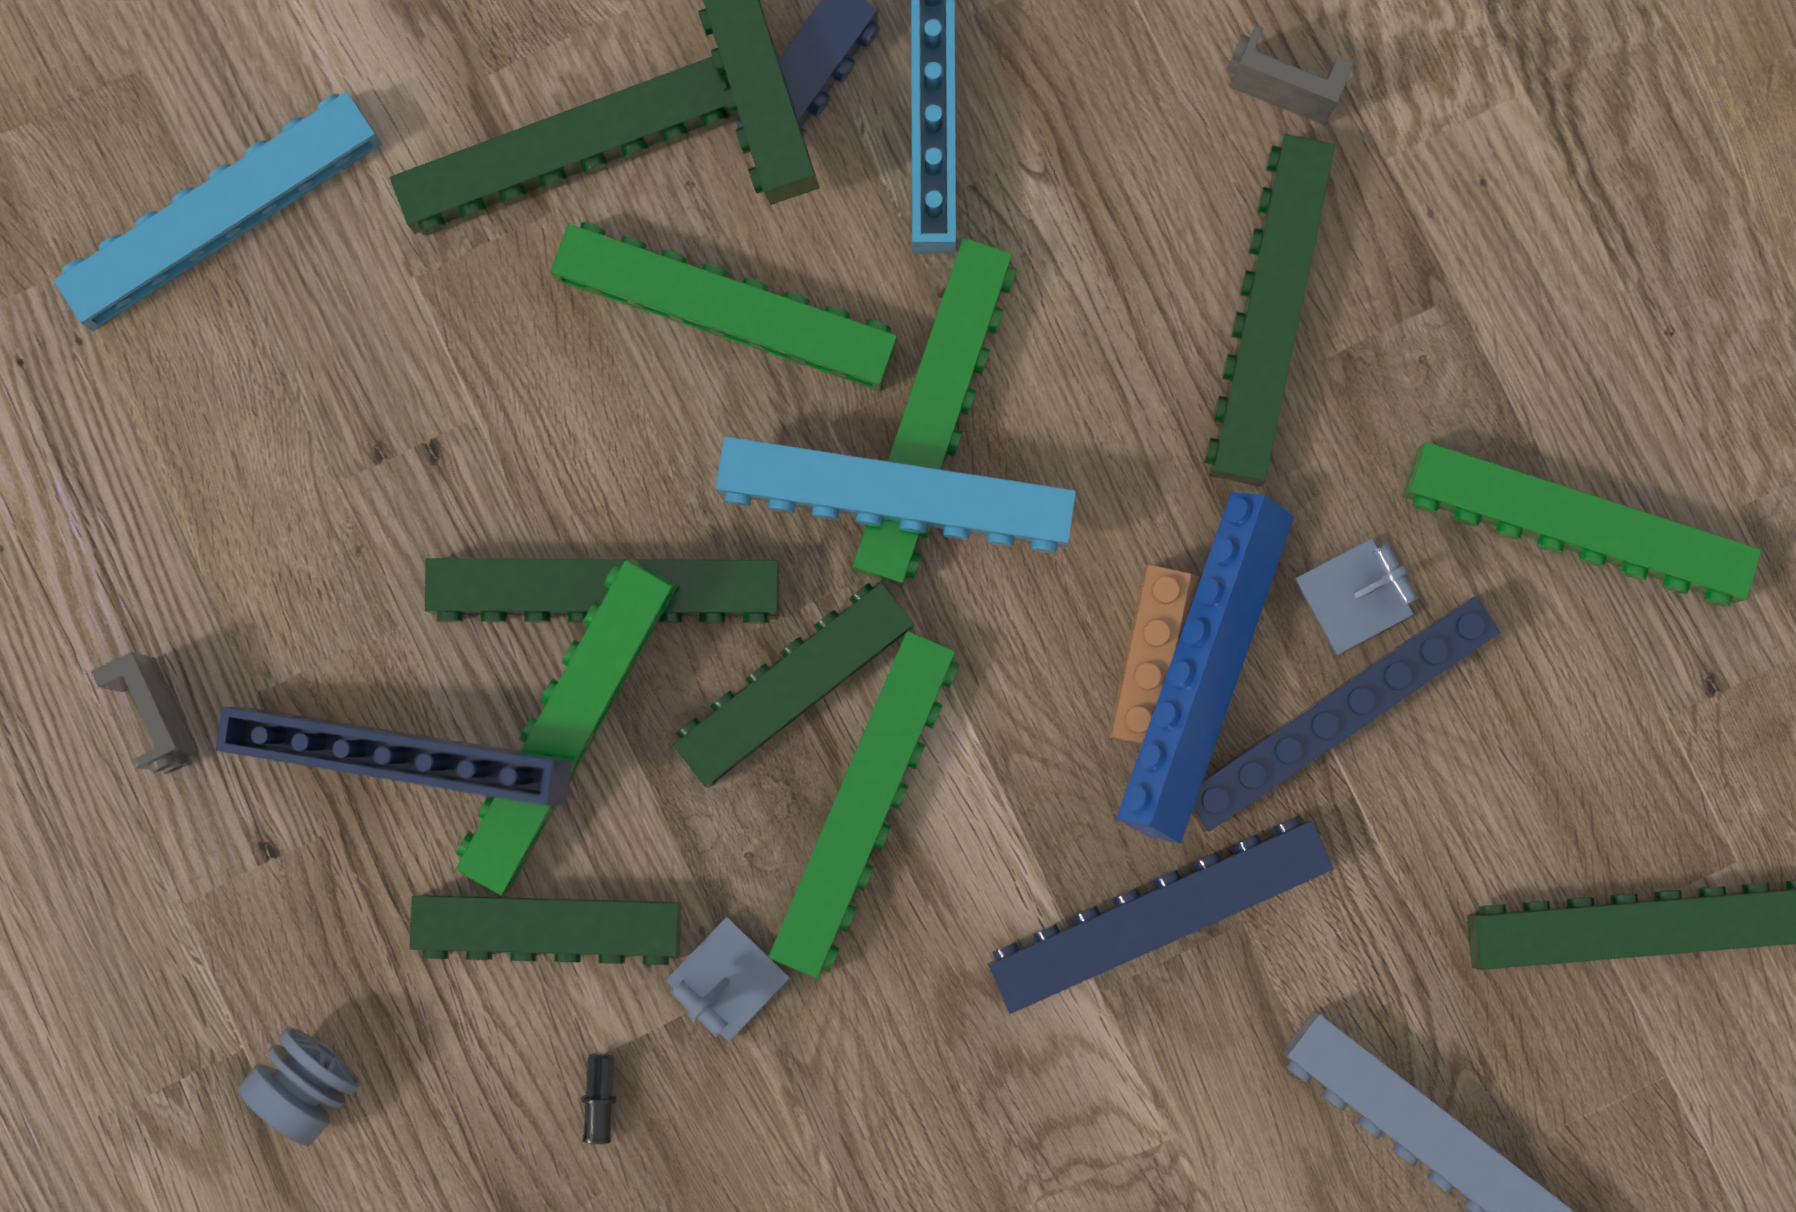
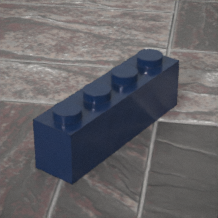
M821 0L779 58L803 136L806 130L802 127L810 116L813 115L817 118L827 106L831 97L827 93L837 80L842 83L852 71L855 65V61L852 58L861 46L865 49L868 48L880 30V27L876 25L878 23V9L865 0ZM739 115L736 118L737 128L743 127Z

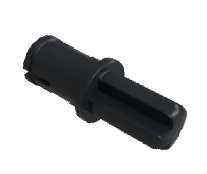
M607 1053L591 1054L587 1061L586 1095L581 1096V1102L585 1103L582 1141L589 1144H608L611 1142L612 1104L616 1103V1097L612 1096L614 1058Z

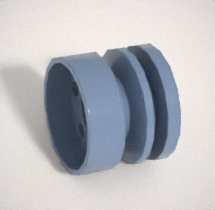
M287 1027L279 1036L283 1046L275 1044L268 1050L269 1057L278 1070L261 1063L257 1064L237 1088L244 1102L271 1127L299 1144L310 1146L331 1122L329 1115L320 1105V1102L340 1109L346 1103L342 1093L351 1095L361 1084L343 1059L329 1046L298 1029Z

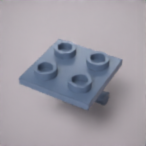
M1372 538L1294 579L1336 656L1414 615L1408 603L1418 598L1405 574L1409 573L1405 565L1400 567L1389 547V543L1377 548Z
M726 917L665 981L673 988L670 994L690 1011L687 1016L692 1021L697 1018L714 1037L720 1033L729 1042L790 977L772 959L768 958L769 956L733 921Z

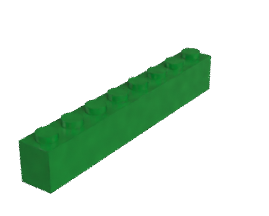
M581 222L580 227L567 224L550 271L555 281L881 391L897 345V335L890 333L892 329L890 326L870 319L867 320L866 324L850 320L851 314L834 306L827 305L825 311L809 306L810 300L793 292H785L784 297L768 292L769 286L755 279L744 278L742 283L727 278L728 272L714 265L703 264L702 269L686 264V257L669 250H663L661 255L645 250L647 246L645 243L628 236H622L621 241L604 236L606 233L604 229L590 223Z
M962 238L888 462L942 470L946 455L955 456L963 431L955 429L960 413L969 415L976 394V390L969 388L973 374L975 372L982 375L990 352L989 349L983 348L987 332L996 334L1004 310L996 307L1001 291L1010 292L1017 268L1010 267L1012 253ZM882 520V526L866 525L852 566L853 571L903 587L906 577L914 579L922 555L914 552L919 536L928 538L931 527H926L925 533H915L900 530V522Z
M1428 442L1423 443L1417 448L1402 496L1413 500L1412 506L1416 509L1437 513L1439 508L1454 513L1453 519L1459 523L1478 527L1480 522L1495 526V533L1513 540H1521L1522 536L1538 540L1537 547L1543 550L1561 554L1563 549L1580 554L1578 560L1593 566L1604 567L1605 562L1622 567L1620 573L1624 576L1637 580H1646L1647 576L1662 580V587L1667 590L1682 594H1688L1689 589L1705 594L1704 601L1721 607H1730L1731 603L1747 600L1762 551L1746 544Z
M634 559L625 560L623 565L616 563L604 583V586L609 588V591L601 604L595 602L589 609L583 621V625L588 627L580 643L574 640L567 649L561 662L567 666L559 681L552 679L540 700V702L546 704L538 720L532 717L528 721L519 738L520 741L524 742L520 750L521 752L573 760L570 781L678 587L677 583ZM487 796L477 814V817L483 819L475 834L469 831L458 847L456 855L462 858L455 870L495 893L503 895L513 886L557 805L544 806Z
M909 631L906 632L768 958L814 978L819 977L821 970L830 973L840 949L833 946L832 943L838 929L847 932L857 907L849 903L855 889L858 888L864 891L874 866L867 864L873 847L882 850L891 826L884 823L890 806L899 809L909 785L902 783L901 780L907 766L916 769L926 746L918 742L924 726L933 729L943 705L935 701L942 685L950 688L960 665L952 661L956 651Z

